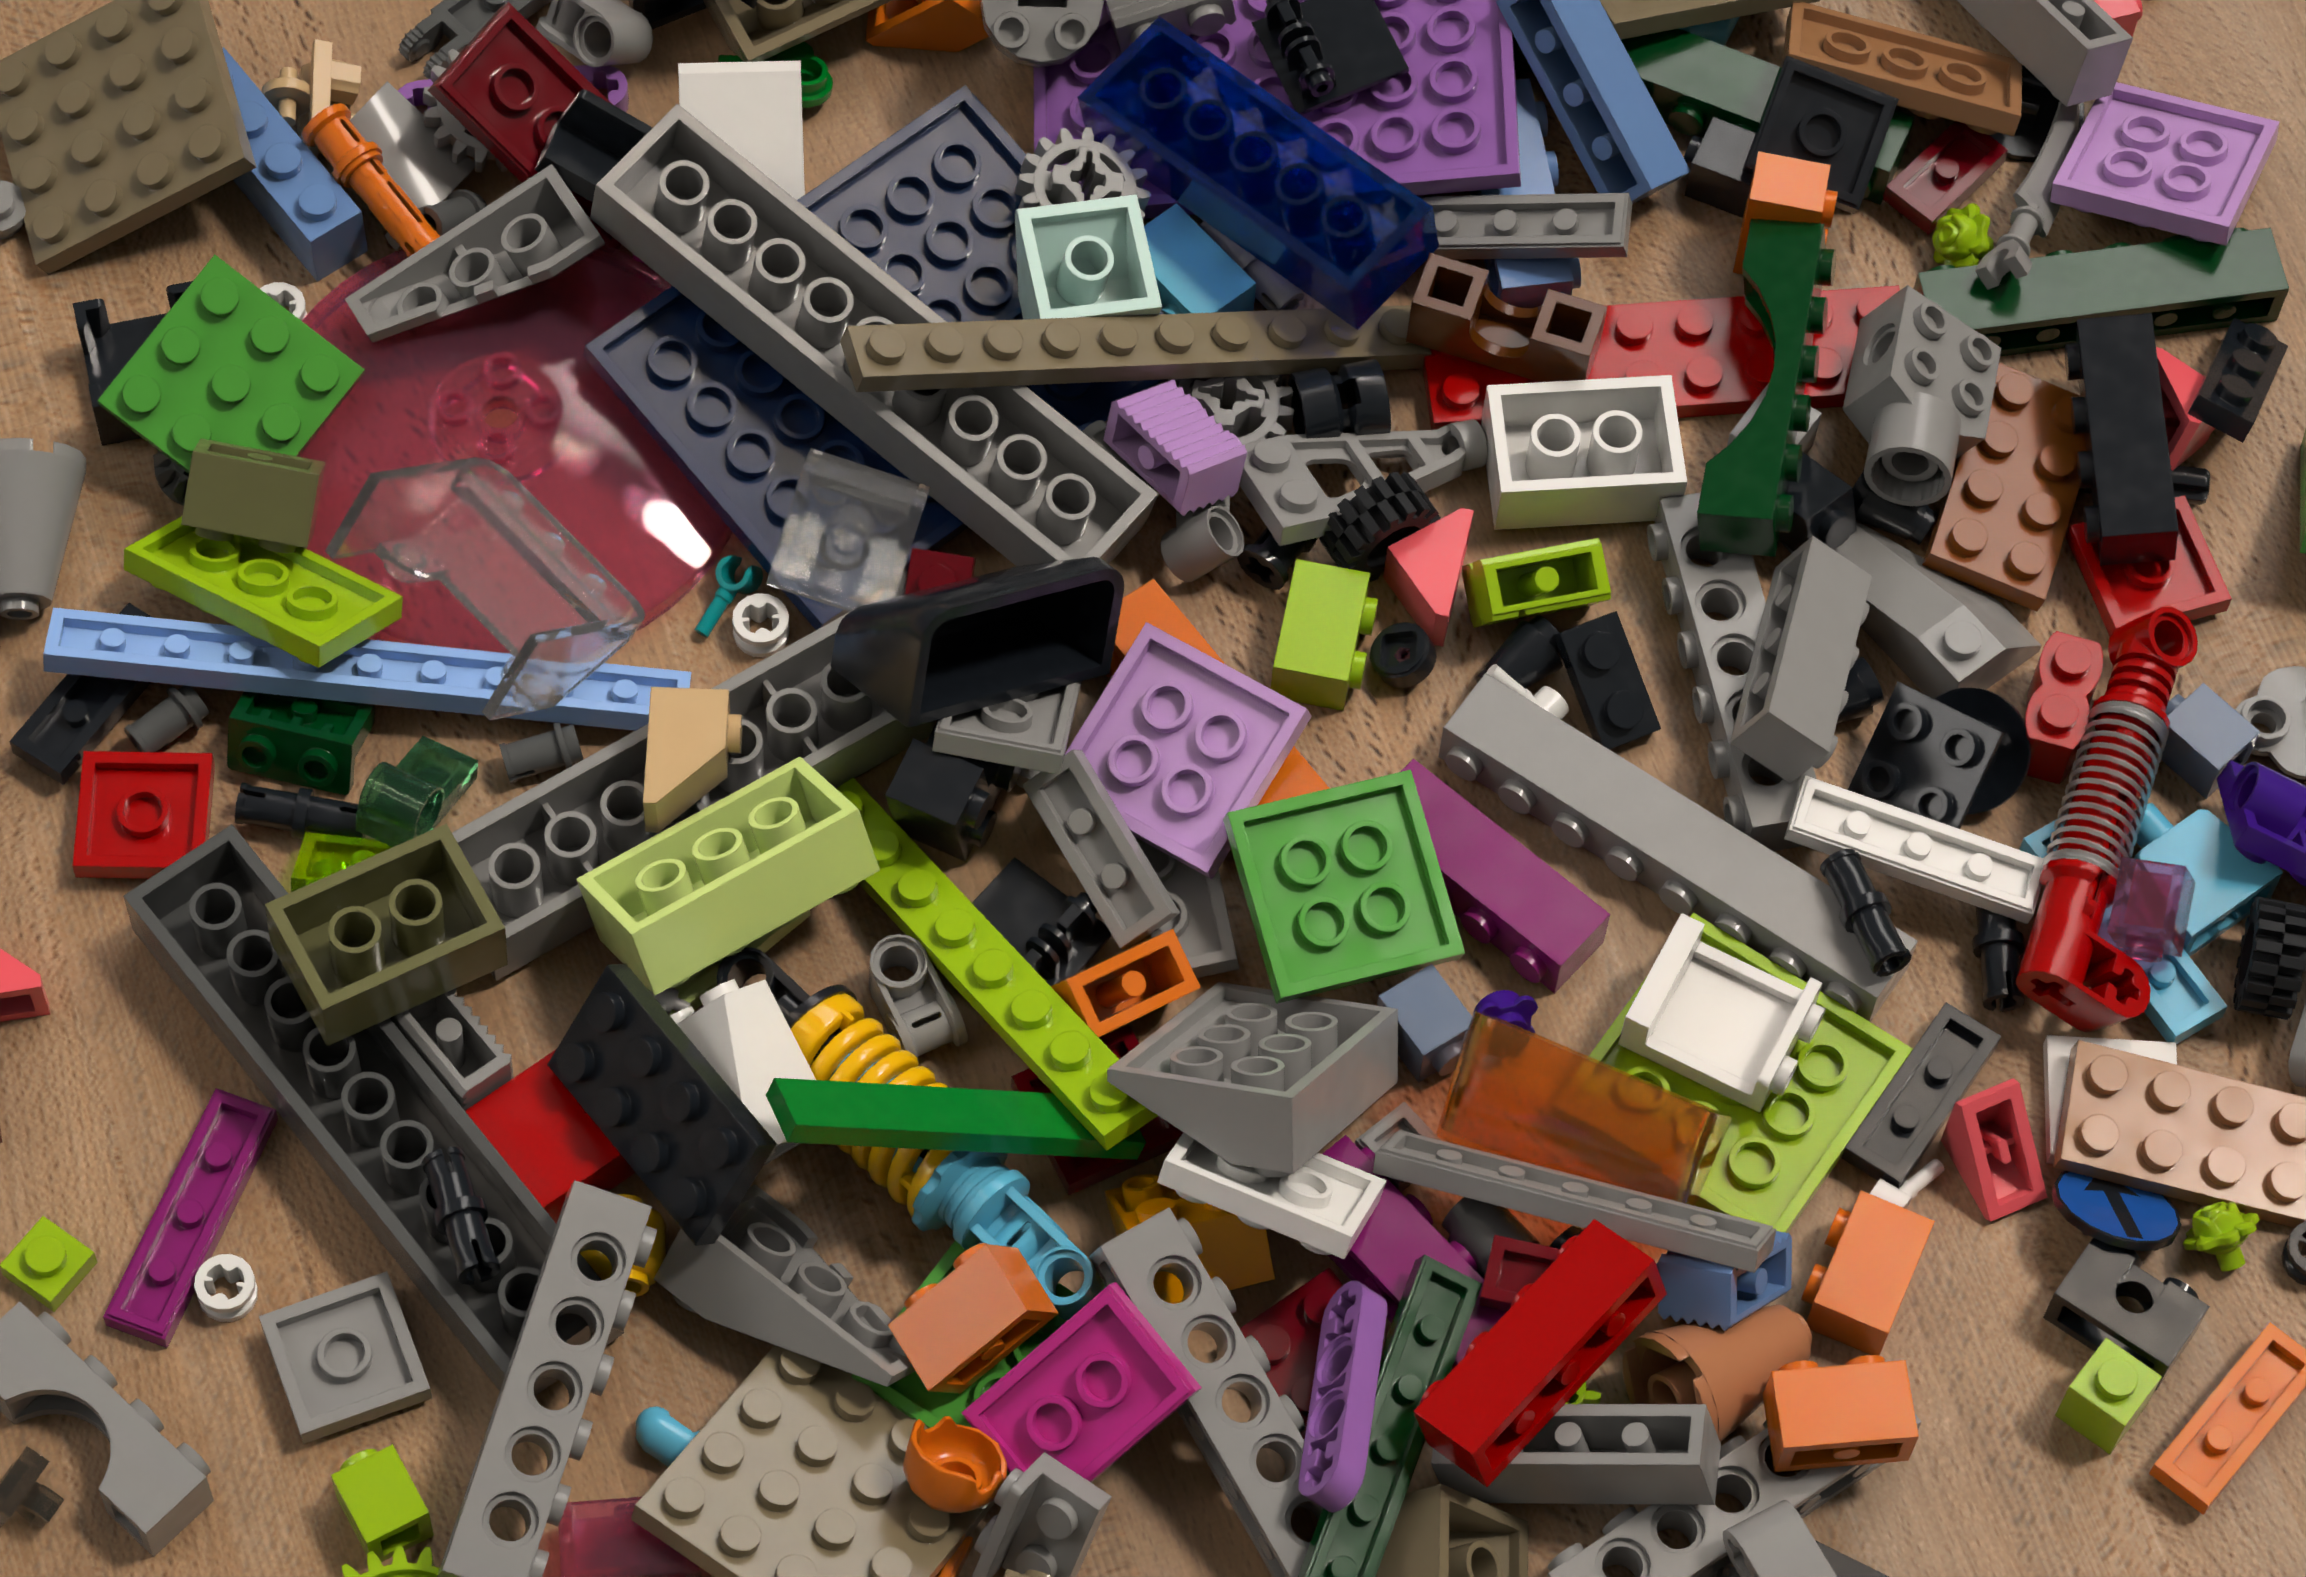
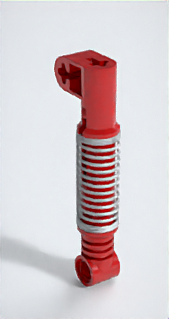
M2161 607L2114 629L2109 638L2108 652L2113 665L2111 677L2105 695L2094 701L2088 715L2089 724L2085 726L2086 733L2081 738V748L2077 750V760L2073 763V772L2070 773L2069 784L2066 785V795L2062 798V807L2058 811L2059 819L2055 821V831L2051 833V843L2048 844L2046 851L2048 855L2044 857L2041 866L2039 881L2044 892L2016 979V985L2024 995L2075 1029L2085 1033L2096 1032L2135 1018L2146 1010L2150 1001L2151 990L2149 980L2143 968L2133 958L2099 937L2098 933L2106 908L2117 902L2118 895L2121 894L2125 881L2126 870L2129 867L2130 858L2134 850L2133 847L2136 844L2137 834H2139L2144 811L2150 798L2151 787L2154 785L2155 775L2157 774L2162 752L2168 738L2170 721L2165 712L2178 670L2192 662L2197 653L2198 640L2196 630L2190 619L2182 611L2174 607Z

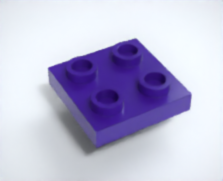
M2230 760L2216 780L2235 848L2243 856L2255 863L2264 864L2268 861L2287 870L2296 881L2306 887V786L2258 762H2250L2243 766Z

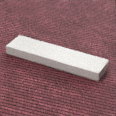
M1806 775L1800 784L1785 833V840L1828 855L1843 849H1854L1859 853L1865 868L2026 924L2034 915L2042 886L2039 879L2044 858Z

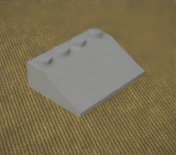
M1218 982L1107 1069V1081L1230 1164L1253 1167L1258 1174L1266 1177H1285L1295 1173L1398 1082V1009L1316 996H1306L1276 1004L1273 991L1270 989Z

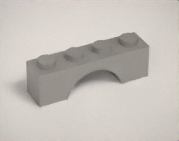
M19 1301L0 1319V1411L14 1425L37 1416L63 1414L87 1421L100 1430L110 1442V1460L99 1487L105 1509L120 1526L154 1557L214 1501L206 1477L211 1473L209 1466L188 1444L183 1442L175 1448L159 1432L164 1429V1425L144 1402L136 1398L131 1404L127 1403L113 1389L118 1385L115 1377L96 1357L89 1355L83 1361L67 1346L72 1341L69 1334L55 1318L45 1311L36 1317Z

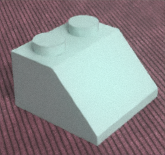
M1137 194L1016 209L1018 297L1023 319L1160 314L1162 303Z

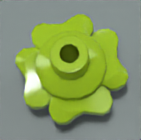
M1969 203L1962 209L1950 208L1946 215L1938 220L1932 236L1935 248L1933 259L1936 263L1952 265L1956 268L1978 265L1979 258L1982 259L1993 250V240L1987 236L1990 218L1985 214H1980V207L1977 204Z
M2221 1201L2208 1205L2193 1214L2192 1228L2186 1233L2187 1238L2183 1241L2184 1249L2215 1254L2219 1267L2223 1272L2238 1269L2246 1263L2240 1246L2245 1242L2248 1235L2257 1230L2256 1224L2260 1221L2257 1213L2244 1214V1212H2240L2235 1202L2226 1203Z

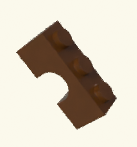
M1433 253L1429 254L1411 302L1406 342L1537 382L1588 380L1600 346L1608 306L1548 289L1541 306L1535 308L1516 307L1500 300L1490 291L1487 284L1489 270Z

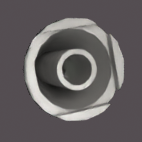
M32 438L0 439V615L2 617L15 620L33 619L39 616V610L45 609L52 604L86 475V457L80 450L67 444L53 441V453L33 450Z

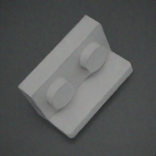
M1045 1452L1025 1472L1015 1468L1004 1480L995 1496L994 1503L1001 1507L999 1514L992 1517L986 1524L975 1543L974 1550L979 1552L981 1556L972 1577H992L1001 1567L1024 1574L1026 1570H1037L1053 1577H1077L1112 1496Z

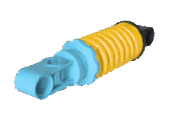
M745 947L741 952L725 957L720 963L717 971V985L735 979L738 987L742 988L745 982L752 976L766 974V982L816 1080L948 1087L946 1084L936 1082L935 1075L929 1068L919 1066L917 1057L912 1052L901 1050L900 1041L895 1036L884 1034L883 1026L878 1020L873 1018L864 1019L863 1006L857 1001L855 994L846 986H829L810 996L764 952L752 947ZM837 1145L843 1152L852 1156L854 1163L858 1167L868 1171L871 1179L876 1184L887 1188L895 1202L907 1205L913 1224L923 1232L931 1229L938 1230L948 1225L953 1230V1238L966 1250L981 1243L1018 1248L1057 1309L1059 1317L1069 1320L1106 1288L1088 1257L1028 1197L1030 1190L1029 1180L1018 1170H1010L1004 1165L1008 1157L1007 1153ZM1072 1271L1084 1272V1282L1075 1294L1068 1297L1056 1296L1057 1284L1065 1274Z

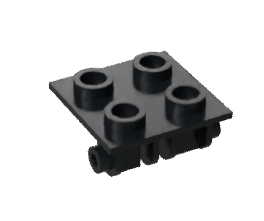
M1266 0L1265 18L1252 22V26L1297 117L1409 72V67L1374 0H1307L1302 3L1299 0Z
M1897 681L1848 790L1960 829L1972 802L1977 796L1978 789L1985 779V774L2001 744L2004 733L2000 731L1999 727L1979 718L1976 720Z
M1015 857L972 902L1050 986L1079 973L1112 937L1107 926L1096 918L1095 914L1098 911L1087 893L1080 892L1076 898L1066 896Z

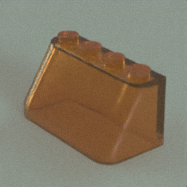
M1475 1011L1463 1039L1436 1136L1449 1143L1695 1206L1732 1117L1496 1016Z

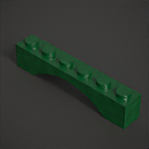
M1751 219L1742 265L1745 305L1761 324L1773 349L1774 369L1766 395L1751 421L1730 445L1706 463L1697 519L1700 551L1775 557L1779 533H1790L1792 527L1794 498L1793 495H1786L1788 482H1799L1801 475L1802 445L1795 444L1797 432H1807L1809 428L1811 396L1804 395L1806 383H1816L1819 346H1812L1814 334L1825 333L1828 299L1827 297H1821L1822 286H1833L1836 269V250L1826 249L1824 224Z

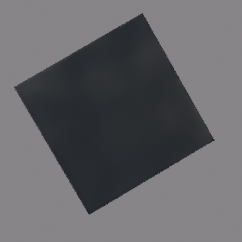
M1786 55L1781 62L1742 171L1753 175L1758 151L1831 165L1826 190L1838 192L1835 207L1855 214L1862 203L1899 99Z

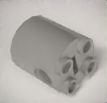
M981 0L980 8L984 30L997 50L1016 63L1041 68L1062 64L1083 50L1099 26L1104 1Z

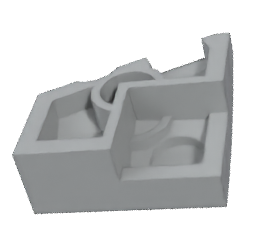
M388 81L350 120L367 142L373 141L381 148L383 166L417 208L444 201L475 168L474 161L468 156L457 165L452 162L453 145L451 143L437 149L434 145V133L438 128L425 127L424 115ZM387 232L385 237L388 243L397 250L400 247L399 244Z

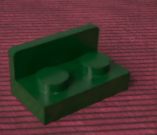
M243 692L228 720L227 766L231 770L340 795H348L354 784L355 758L375 723L376 705Z

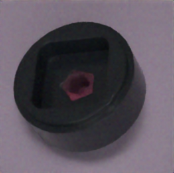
M1409 622L1396 623L1384 629L1375 638L1370 650V661L1373 668L1386 684L1395 688H1408L1422 682L1433 670L1437 657L1436 648L1426 632L1420 626Z

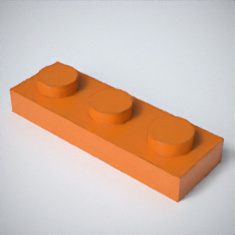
M2270 1322L2154 1463L2149 1474L2204 1515L2306 1389V1349Z

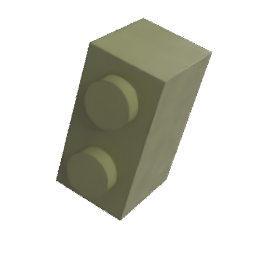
M201 438L192 453L181 525L196 527V535L215 541H231L234 535L259 539V547L279 553H294L297 546L307 548L314 535L326 462Z

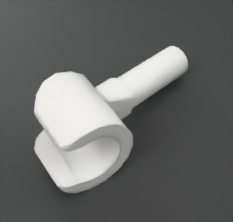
M1497 664L1492 665L1486 672L1559 719H1562L1569 712L1565 699L1551 687L1543 686L1532 695L1527 688L1525 689Z
M1933 1159L1911 1178L1905 1180L1900 1189L1880 1178L1870 1194L1907 1209L1911 1200L1917 1196L1918 1192L1944 1172V1165L1938 1159Z

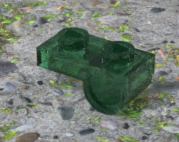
M422 736L397 766L381 762L373 769L360 795L358 811L356 812L355 830L391 847H395L435 829L477 779L478 760Z

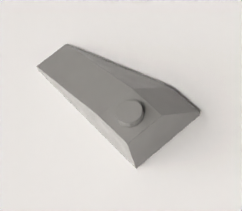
M551 164L346 297L345 301L373 343L554 279L603 247L605 242Z
M1857 520V531L1850 535L1842 545L1832 548L1872 575L1866 600L1870 609L1861 628L1925 695L1933 699L1942 693L1958 688H1980L1987 690L2041 649L2042 645L2001 602L1965 582L1923 566L1924 558ZM1783 544L1791 554L1794 552L1785 544Z
M753 1185L748 1189L715 1244L695 1246L680 1228L654 1277L655 1281L672 1293L674 1300L681 1307L698 1313L706 1320L888 1387L915 1372V1369L888 1327V1324L892 1322L888 1315L875 1304L859 1301L848 1288L853 1279L848 1270L841 1263H832L828 1266L813 1249L818 1239L816 1234L805 1222L757 1185Z

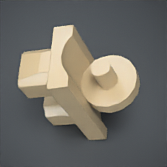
M314 40L311 62L302 65L299 79H297L298 71L295 68L284 67L280 69L279 78L269 80L262 86L261 92L290 127L295 125L296 116H298L297 135L302 141L301 134L304 127L316 114L329 107L330 101L353 105L359 94L361 66L332 59L333 42ZM307 146L318 157L320 153L318 148Z

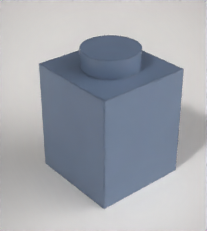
M2202 683L2186 699L2177 694L2169 700L2165 712L2170 721L2169 734L2161 760L2207 799L2219 788L2216 778L2230 760L2240 765H2244L2248 761L2260 731L2206 684Z
M1430 964L1378 996L1377 1006L1398 1009V1056L1418 1083L1435 1072H1438L1441 1076L1447 1075L1458 1069L1468 1060L1472 1051L1477 1022L1433 964Z

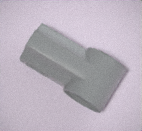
M1229 495L1223 501L1218 499L1213 505L1208 503L1204 509L1199 506L1194 513L1189 510L1185 516L1176 510V527L1162 536L1160 545L1165 563L1178 579L1184 582H1193L1236 558L1243 552L1244 537L1238 522L1230 513Z

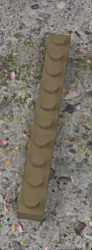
M1411 305L847 326L840 340L856 392L1282 375L1324 367L1330 373L1338 372L1342 364L1376 359L1379 362L1382 370L1423 369L1424 357L1432 354L1429 348L1406 342Z

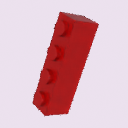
M1593 1219L1579 1235L1569 1238L1561 1246L1555 1261L1534 1283L1525 1285L1516 1294L1510 1309L1489 1331H1484L1474 1338L1466 1351L1465 1357L1444 1379L1435 1381L1425 1391L1420 1405L1413 1412L1428 1445L1485 1487H1488L1667 1295L1655 1260L1596 1219Z

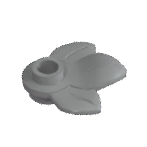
M2303 666L2279 668L2268 673L2262 679L2256 696L2242 701L2235 710L2251 724H2264L2271 732H2260L2251 754L2269 756L2285 774L2306 780V668Z

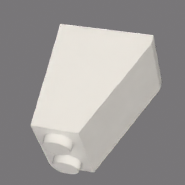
M801 60L678 63L679 105L793 198L798 200L804 196Z
M735 979L702 994L699 998L704 1006L703 1008L695 1012L692 1006L670 1015V1017L777 1143L764 1165L801 1144L787 1142L768 1102L766 1093L773 1079L816 1080L766 980L739 988Z

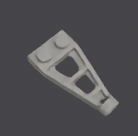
M1474 419L1450 423L1437 430L1391 431L1390 433L1368 435L1342 433L1340 437L1308 439L1305 434L1282 435L1242 444L1245 445L1247 456L1239 485L1279 546L1323 537L1325 531L1332 530L1327 524L1330 518L1328 515L1332 512H1337V515L1341 516L1342 514L1339 512L1340 509L1337 505L1344 498L1351 500L1356 496L1355 490L1340 497H1327L1307 468L1309 465L1333 463L1347 465L1359 484L1367 489L1371 487L1373 479L1380 476L1383 477L1371 458L1404 457L1413 469V471L1409 472L1410 476L1415 479L1425 493L1461 476L1463 471L1483 467L1487 462L1488 445L1481 425Z

